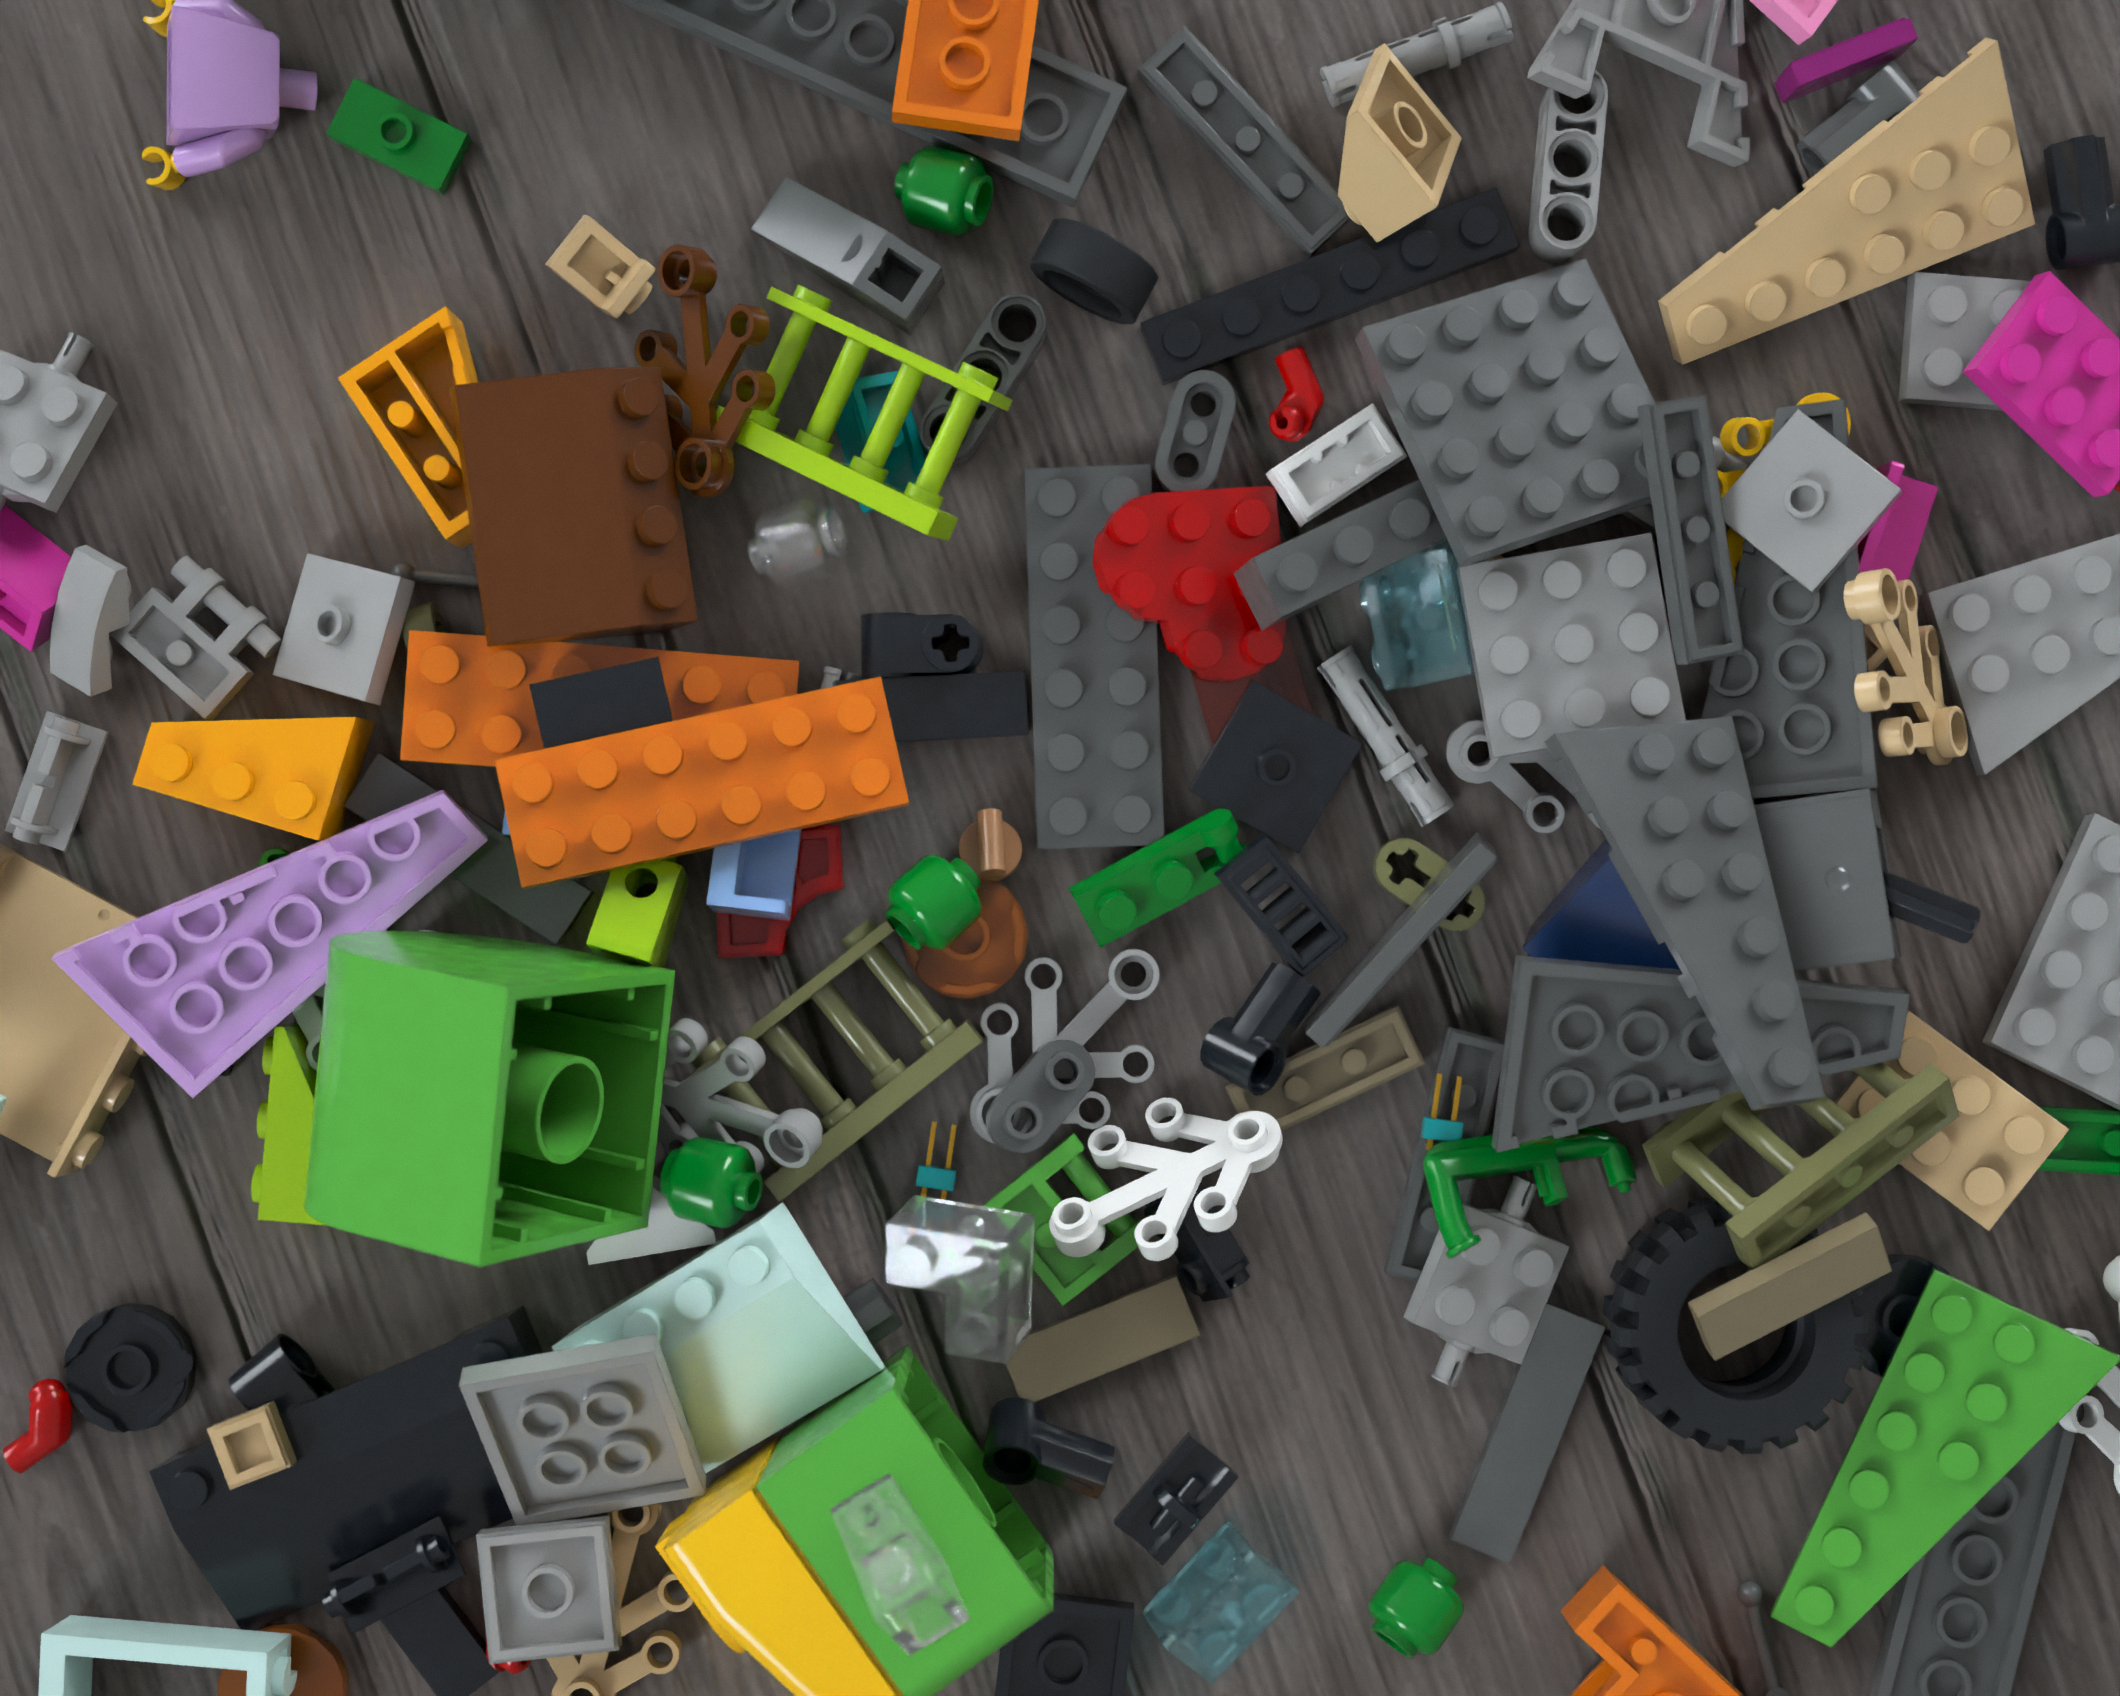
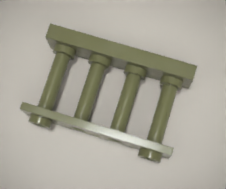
M871 918L859 925L840 941L847 949V952L739 1036L749 1037L755 1041L762 1038L823 1115L820 1122L826 1131L822 1134V1144L804 1166L789 1168L779 1164L773 1158L769 1160L776 1171L764 1181V1184L779 1202L983 1042V1036L969 1019L958 1027L955 1026L950 1018L944 1022L886 949L882 942L895 932V929L888 920L878 927ZM861 958L924 1037L920 1043L927 1052L908 1067L900 1058L893 1061L832 983L834 979ZM810 998L813 999L874 1077L869 1082L876 1092L857 1107L850 1098L844 1101L781 1022ZM721 1037L707 1045L696 1059L691 1062L697 1070L688 1077L720 1059L721 1053L729 1045H726ZM735 1081L721 1089L727 1098L771 1112L748 1082ZM758 1136V1138L764 1144L763 1137Z
M1884 1062L1851 1069L1885 1099L1861 1118L1855 1119L1825 1094V1097L1816 1101L1797 1104L1835 1137L1811 1157L1802 1158L1759 1120L1757 1116L1766 1109L1752 1111L1741 1091L1722 1095L1719 1101L1690 1107L1675 1120L1660 1126L1653 1137L1642 1144V1147L1656 1181L1664 1188L1686 1172L1733 1216L1725 1222L1738 1259L1750 1270H1753L1782 1255L1958 1118L1959 1113L1950 1079L1931 1063L1914 1077L1903 1079ZM1735 1133L1784 1176L1759 1197L1752 1198L1707 1157L1709 1153Z

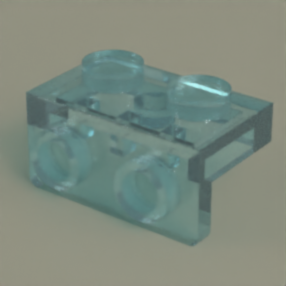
M1442 548L1414 555L1364 579L1360 584L1361 604L1366 614L1370 616L1375 641L1371 652L1372 663L1375 672L1382 679L1385 690L1409 689L1475 675L1456 572L1459 564L1451 548Z
M1227 1522L1201 1547L1173 1579L1157 1593L1155 1598L1144 1608L1143 1616L1166 1650L1213 1684L1300 1593V1590L1289 1576L1256 1551L1242 1533L1230 1522Z

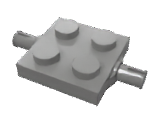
M69 332L68 338L53 364L33 363L0 349V512L6 501L31 502L57 513L118 404L108 393L84 384L76 377L90 351L94 348L90 341L80 335L76 336L74 333Z
M1513 1175L1512 1183L1501 1210L1477 1209L1463 1203L1473 1235L1481 1237V1242L1454 1258H1447L1446 1252L1448 1248L1440 1230L1437 1233L1403 1317L1413 1324L1434 1331L1441 1339L1446 1341L1435 1371L1431 1375V1377L1442 1383L1457 1388V1383L1470 1352L1475 1354L1491 1353L1522 1365L1544 1307L1569 1250V1246L1538 1233L1530 1223L1524 1221L1537 1190L1536 1184Z

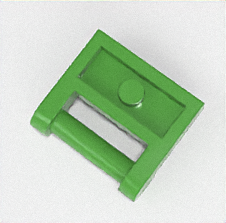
M1075 1133L1068 1135L1042 1158L984 1203V1207L1062 1306L1066 1305L1139 1247L1134 1233L1137 1225L1142 1221V1218L1134 1220L1130 1213H1127L1107 1223V1227L1115 1237L1105 1246L1099 1247L1087 1256L1070 1257L1058 1249L1051 1234L1049 1222L1054 1208L1063 1200L1047 1180L1062 1169L1088 1202L1112 1192L1081 1153L1086 1147Z

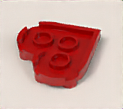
M1273 485L1155 492L1126 501L1119 506V509L1109 515L1103 530L1098 532L1094 542L1092 564L1099 588L1104 594L1109 593L1118 607L1131 613V618L1138 621L1159 623L1166 648L1170 653L1175 652L1186 667L1197 672L1196 676L1201 679L1222 682L1239 679L1257 673L1265 665L1276 661L1282 653L1287 619L1261 631L1233 574L1253 557L1281 545L1277 497Z

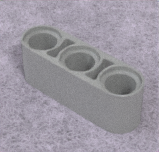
M1596 70L1590 93L1582 96L1587 103V112L1580 114L1569 112L1560 102V92L1548 88L1539 108L1528 238L1529 245L1534 254L1543 261L1553 264L1565 263L1574 258L1593 235L1597 223L1608 90L1603 76ZM1559 153H1567L1574 156L1581 165L1582 175L1571 178L1562 175L1554 165L1553 156ZM1559 215L1569 219L1575 227L1576 238L1572 241H1562L1554 237L1548 229V218Z

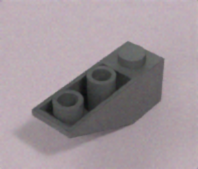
M785 177L751 228L753 233L909 336L945 284L942 266L889 231L788 177Z

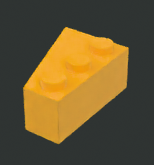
M444 306L339 376L338 380L445 540L463 549L472 543L449 388L454 385L476 383L479 381L463 322L448 307Z
M359 717L151 722L132 785L322 841L342 832L348 808L343 805L355 789L375 721Z

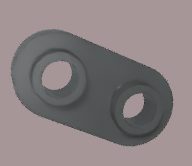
M1210 370L1191 372L1179 381L1174 390L1154 464L1157 481L1166 492L1209 489L1216 478L1236 407L1233 387L1225 377L1217 372ZM1198 396L1209 397L1214 403L1215 410L1208 416H1198L1191 408L1192 400ZM1188 456L1194 459L1198 466L1197 473L1189 478L1179 476L1174 469V462L1178 458Z
M1055 1040L1040 1046L991 1102L986 1114V1128L992 1141L1001 1149L1012 1153H1027L1040 1148L1091 1089L1095 1078V1066L1089 1052L1082 1045L1071 1040ZM1061 1059L1068 1061L1074 1070L1073 1078L1067 1084L1058 1082L1053 1072L1055 1064ZM1019 1108L1026 1109L1032 1116V1125L1025 1133L1016 1131L1012 1125V1115Z

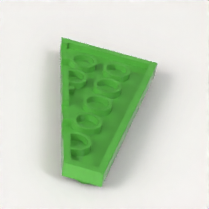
M1933 1268L1771 1610V1617L1832 1648L2120 1361V1355Z

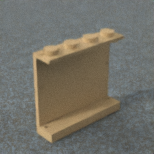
M0 843V1094L7 1097L0 1116V1134L52 1161L53 1163L47 1174L57 1178L78 1172L80 1168L85 1169L96 1158L104 1141V1136L99 1134V1131L110 1112H117L128 1099L134 1086V1079L130 1078L129 1075L140 1055L145 1057L148 1054L51 958L56 952L139 917Z

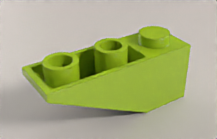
M291 1023L275 1026L274 1037L269 1036L267 1038L262 1056L263 1072L265 1075H270L268 1100L262 1101L257 1116V1135L260 1139L265 1140L263 1163L255 1167L252 1177V1201L259 1203L258 1220L329 1226L311 1217L304 1209L317 1070L313 1069L306 1059L308 1041L299 1024Z

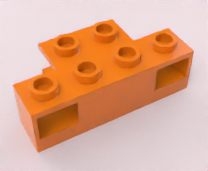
M1602 1565L1560 1611L1574 1632L1603 1658L1569 1696H1744L1605 1565Z

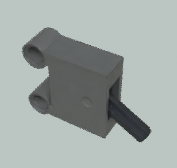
M1866 788L1754 805L1794 971L1902 957L1896 918L1962 944L1968 943L1973 937L1981 916V910L1977 906L1889 873L1877 790Z

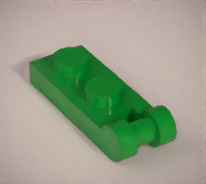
M1222 808L1211 811L1068 888L1100 948L1221 883L1214 873L1247 846L1240 844L1236 837L1239 827L1230 810ZM1205 847H1213L1216 853L1199 862L1195 853Z

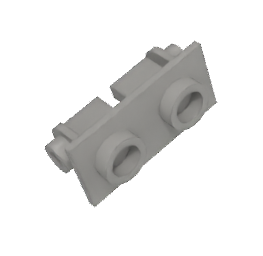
M47 711L5 831L13 833L12 837L35 845L41 843L67 852L109 732Z

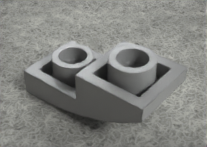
M88 545L75 548L60 585L51 628L50 673L92 697L112 689L110 661L113 657V649L109 640V632L130 625L129 596L131 594V583L127 567Z

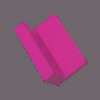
M1891 460L1879 466L1876 470L1898 486L1903 493L1860 541L1858 553L1860 572L1888 568L1894 573L1896 580L1899 581L1909 579L1938 487L1902 475L1904 464Z
M4 505L0 512V628L32 652L49 640L60 585L71 556Z

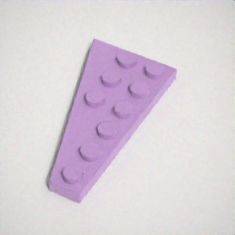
M443 789L56 952L51 959L170 1077L194 1098L326 983L329 942L332 937L353 932L385 931L488 841V837Z

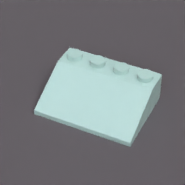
M784 1202L584 1322L552 1346L554 1351L656 1333L705 1474L885 1368V1365Z

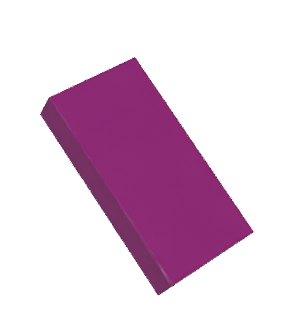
M1903 17L1792 61L1774 83L1781 102L1784 104L1897 59L1918 39L1911 19Z

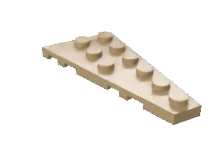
M1984 38L1967 52L1969 57L1945 77L1937 76L1918 91L1920 94L1919 98L1890 121L1882 120L1802 185L1804 190L1781 209L1773 208L1754 223L1756 229L1726 253L1719 251L1662 297L1658 303L1673 359L1684 365L2035 225L1998 40Z

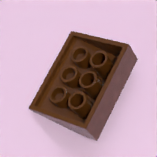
M603 367L459 384L449 388L488 647L660 634L698 621L660 367Z

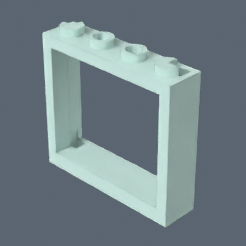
M70 1615L41 1633L38 1696H91L93 1658L247 1671L246 1696H290L295 1687L298 1670H291L292 1634Z

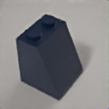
M1607 839L1604 840L1531 925L1522 948L1528 953L1527 956L1680 969L1666 943L1663 942L1660 945L1657 943L1608 856L1611 846Z

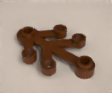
M675 244L667 248L660 258L658 280L666 294L678 297L681 300L686 365L677 357L676 340L668 332L644 330L635 342L634 351L636 360L642 367H660L662 380L690 407L692 430L682 421L683 408L680 400L674 395L664 394L672 448L677 452L674 464L675 473L681 485L689 489L693 494L699 497L712 498L722 494L732 480L735 466L732 447L752 410L761 411L767 409L775 397V383L769 373L743 369L735 375L731 386L732 397L717 421L715 404L746 346H758L765 341L769 333L770 321L766 311L761 307L744 304L735 305L727 315L726 329L711 356L706 294L715 286L717 267L703 249ZM749 319V327H748V330L746 331V323H747V320ZM753 384H754V385H755V392H754V395H753V397H752V386H753Z

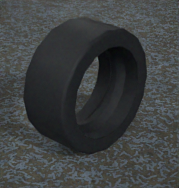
M1067 218L1053 219L1030 263V269L1035 276L1064 299L1087 312L1119 324L1135 323L1159 278L1151 264L1121 241L1085 223Z

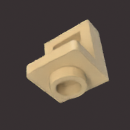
M585 214L545 263L547 267L604 314L616 319L623 311L627 314L633 313L645 301L653 286L648 282V279L656 270L648 261L637 257L594 219Z

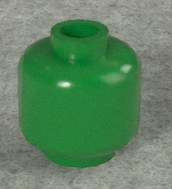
M935 145L925 146L916 152L910 162H904L897 172L894 184L895 197L901 200L902 211L909 224L954 237H961L971 231L974 225L980 226L984 223L991 209L994 192L993 180L991 176L986 175V170L979 158L968 153Z
M926 855L920 858L890 885L887 894L890 908L885 911V915L895 931L913 948L920 950L927 946L933 950L944 949L980 917L982 905L976 890L981 887V881L973 869L958 857L949 862L938 855Z
M694 1137L686 1141L680 1148L672 1150L667 1156L661 1172L660 1188L663 1197L667 1199L669 1207L678 1218L719 1228H729L738 1223L747 1211H752L756 1208L762 1194L763 1179L761 1174L756 1172L755 1160L747 1148L714 1139Z
M1428 1557L1425 1558L1421 1566L1407 1560L1398 1561L1369 1600L1368 1611L1375 1621L1370 1629L1383 1642L1409 1659H1413L1417 1653L1422 1655L1435 1654L1464 1613V1604L1459 1595L1453 1590L1458 1579L1444 1566Z

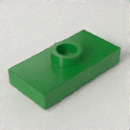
M356 78L353 79L326 132V135L331 140L441 195H445L472 141L467 133Z

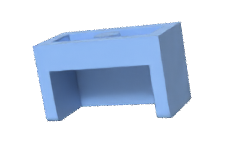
M802 829L714 848L706 905L713 912L790 921Z

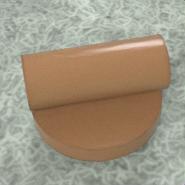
M993 808L983 809L977 812V821L968 826L963 832L959 841L958 854L959 858L973 869L980 880L999 881L1011 875L1018 867L1022 856V842L1016 830L1002 820L1001 810Z

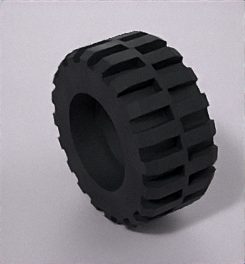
M1704 1197L1688 1201V1209L1681 1212L1669 1208L1654 1217L1658 1225L1648 1234L1639 1230L1627 1243L1634 1251L1626 1263L1616 1260L1609 1276L1617 1282L1614 1295H1604L1603 1315L1610 1320L1611 1330L1604 1333L1608 1352L1616 1358L1618 1366L1615 1370L1624 1386L1635 1395L1637 1401L1669 1430L1685 1440L1687 1438L1694 1439L1703 1448L1723 1452L1727 1446H1731L1740 1454H1757L1762 1452L1763 1443L1769 1441L1779 1449L1798 1442L1795 1430L1801 1426L1806 1425L1816 1432L1830 1420L1823 1411L1832 1399H1835L1843 1405L1854 1389L1843 1382L1849 1367L1862 1370L1866 1351L1855 1345L1856 1334L1868 1332L1867 1312L1857 1308L1854 1299L1862 1295L1861 1288L1787 1324L1782 1341L1774 1355L1765 1365L1752 1374L1730 1381H1715L1704 1377L1688 1364L1681 1353L1678 1341V1322L1681 1309L1691 1290L1706 1275L1727 1265L1744 1263L1738 1259L1725 1222L1733 1216L1717 1201ZM1814 1229L1786 1252L1818 1237V1230Z

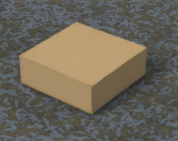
M275 1401L218 1422L207 1428L230 1490L289 1468L297 1463Z

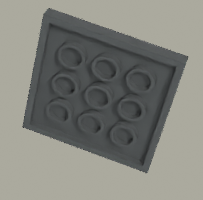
M1586 258L1362 327L1355 338L1460 568L1651 503L1637 406L1655 403Z

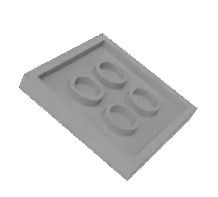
M1651 533L1481 562L1457 568V578L1490 759L1546 750L1548 748L1544 741L1554 733L1686 721Z
M656 1333L463 1367L459 1387L516 1525L553 1522L705 1495L707 1476Z

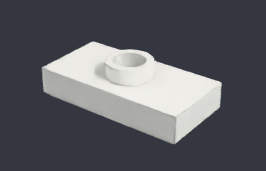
M1372 403L1272 468L1265 475L1298 525L1302 527L1405 459L1407 454Z

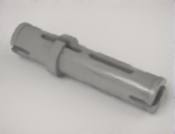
M1500 1L1492 6L1452 21H1447L1446 17L1437 19L1432 22V28L1387 44V46L1410 75L1414 77L1445 66L1447 71L1459 67L1461 59L1491 47L1510 43L1514 40V34L1512 30L1507 31V29L1512 28V24L1506 7ZM1374 50L1343 62L1320 68V76L1323 80L1325 79L1322 84L1328 101L1333 108L1355 98Z
M1348 646L1318 666V671L1322 673L1327 683L1332 687L1350 718L1383 766V769L1379 771L1386 782L1390 779L1393 781L1418 819L1420 826L1423 827L1454 807L1456 804L1441 786L1424 759L1428 755L1422 744L1416 747L1388 702L1362 666L1352 646Z

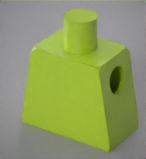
M677 857L610 872L586 942L595 955L661 968L665 967L689 882L683 866L676 863ZM647 883L658 885L652 895L645 898L636 897V893L641 886Z

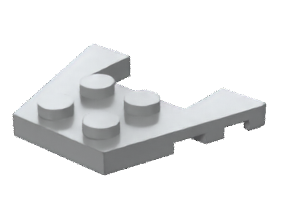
M1572 0L1531 65L1527 76L1528 79L1574 99L1590 93L1603 41L1700 84L1701 90L1687 148L1731 167L1748 162L1750 156V137H1742L1741 109L1748 106L1747 82L1739 79L1738 46L1745 43L1743 0Z

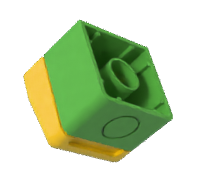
M908 1344L883 1361L885 1368L882 1371L815 1409L784 1431L781 1438L777 1436L707 1486L705 1495L695 1497L685 1513L668 1524L655 1546L724 1643L739 1654H743L746 1651L749 1652L795 1696H934L1053 1611L1054 1555L1051 1548L1008 1485L992 1479L985 1472L982 1464L983 1450Z

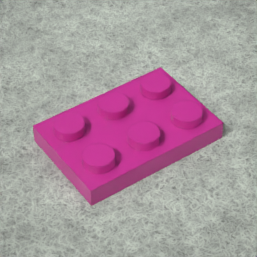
M2051 271L2034 276L1963 370V373L2093 497L2109 495L2120 480V339Z

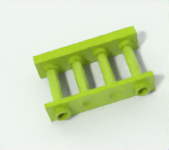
M797 285L793 296L771 286L766 298L793 311L766 371L774 380L775 397L767 409L761 411L752 410L735 442L927 536L949 541L959 518L939 509L944 497L939 495V492L981 400L1008 412L1013 399L993 390L998 381L997 377L968 363L962 362L958 373L953 372L828 313L833 301L818 293ZM818 322L848 337L806 431L799 429L794 439L776 430L781 419L775 415L813 329ZM873 348L901 361L902 364L860 457L853 455L848 465L830 456L834 444L829 441L868 353ZM928 374L958 389L916 482L912 483L909 481L905 490L902 491L884 482L889 473L888 470L884 469V466L925 375ZM720 405L716 410L717 421L725 407Z

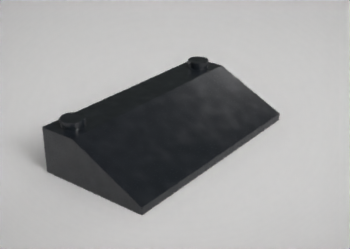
M521 1306L469 1328L447 1343L281 1413V1420L297 1459V1463L289 1468L230 1490L211 1440H208L173 1455L151 1469L149 1473L173 1530L240 1629L254 1630L322 1601L323 1594L330 1591L331 1583L327 1574L438 1516L443 1517L454 1544L476 1535L480 1529L492 1528L513 1519L459 1383L463 1367L542 1354L543 1351L524 1306Z

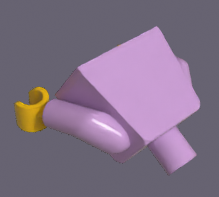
M150 0L156 6L165 8L161 15L153 18L145 16L143 21L159 35L167 37L166 145L177 147L174 148L173 153L153 146L143 150V160L152 163L164 160L165 163L163 173L157 178L146 179L147 184L163 190H174L179 188L184 182L185 177H193L223 169L260 150L266 139L273 138L279 125V107L315 110L317 102V73L280 68L279 35L266 30L259 18L234 0Z

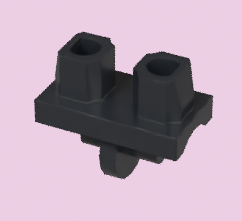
M1188 1432L1114 1518V1524L1137 1541L1163 1566L1238 1479V1474Z

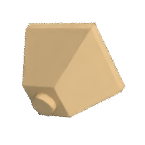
M1385 43L1374 50L1347 115L1338 197L1343 202L1344 209L1350 219L1356 224L1362 225L1377 243L1438 206L1462 139Z

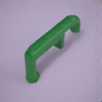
M1593 1126L1578 1129V1134L1554 1139L1552 1136L1522 1142L1519 1143V1148L1498 1153L1491 1146L1493 1135L1441 1142L1432 1146L1427 1151L1423 1160L1424 1173L1435 1217L1442 1238L1448 1248L1446 1252L1448 1259L1460 1255L1481 1242V1237L1473 1235L1468 1224L1457 1181L1533 1170L1539 1197H1543L1545 1206L1557 1205L1568 1198L1559 1163L1601 1157L1609 1187H1618L1620 1193L1631 1191V1184L1637 1181L1634 1165L1626 1146L1616 1136Z

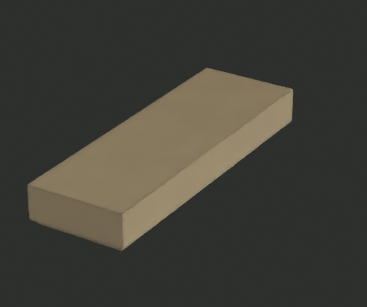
M1394 1005L1345 1028L1328 1047L1324 1046L1322 1048L1317 1043H1314L1286 1056L1284 1070L1279 1080L1263 1095L1255 1096L1232 1082L1224 1086L1237 1114L1246 1111L1265 1112L1276 1119L1281 1131L1409 1072L1425 1064L1399 1006Z
M1865 1212L1688 1302L1703 1344L1714 1361L1892 1270L1878 1226Z
M1175 1273L999 1344V1349L1018 1397L1037 1402L1200 1336V1333Z

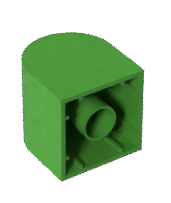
M365 931L332 937L329 942L304 1201L305 1211L314 1219L340 1230L478 1267L647 1228L675 970L539 943L470 934L426 931Z

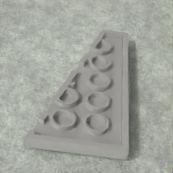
M2120 534L1920 595L1928 623L1935 627L1940 642L1939 658L1954 706L1960 707L1967 722L1968 750L1976 776L1989 773L2120 678Z

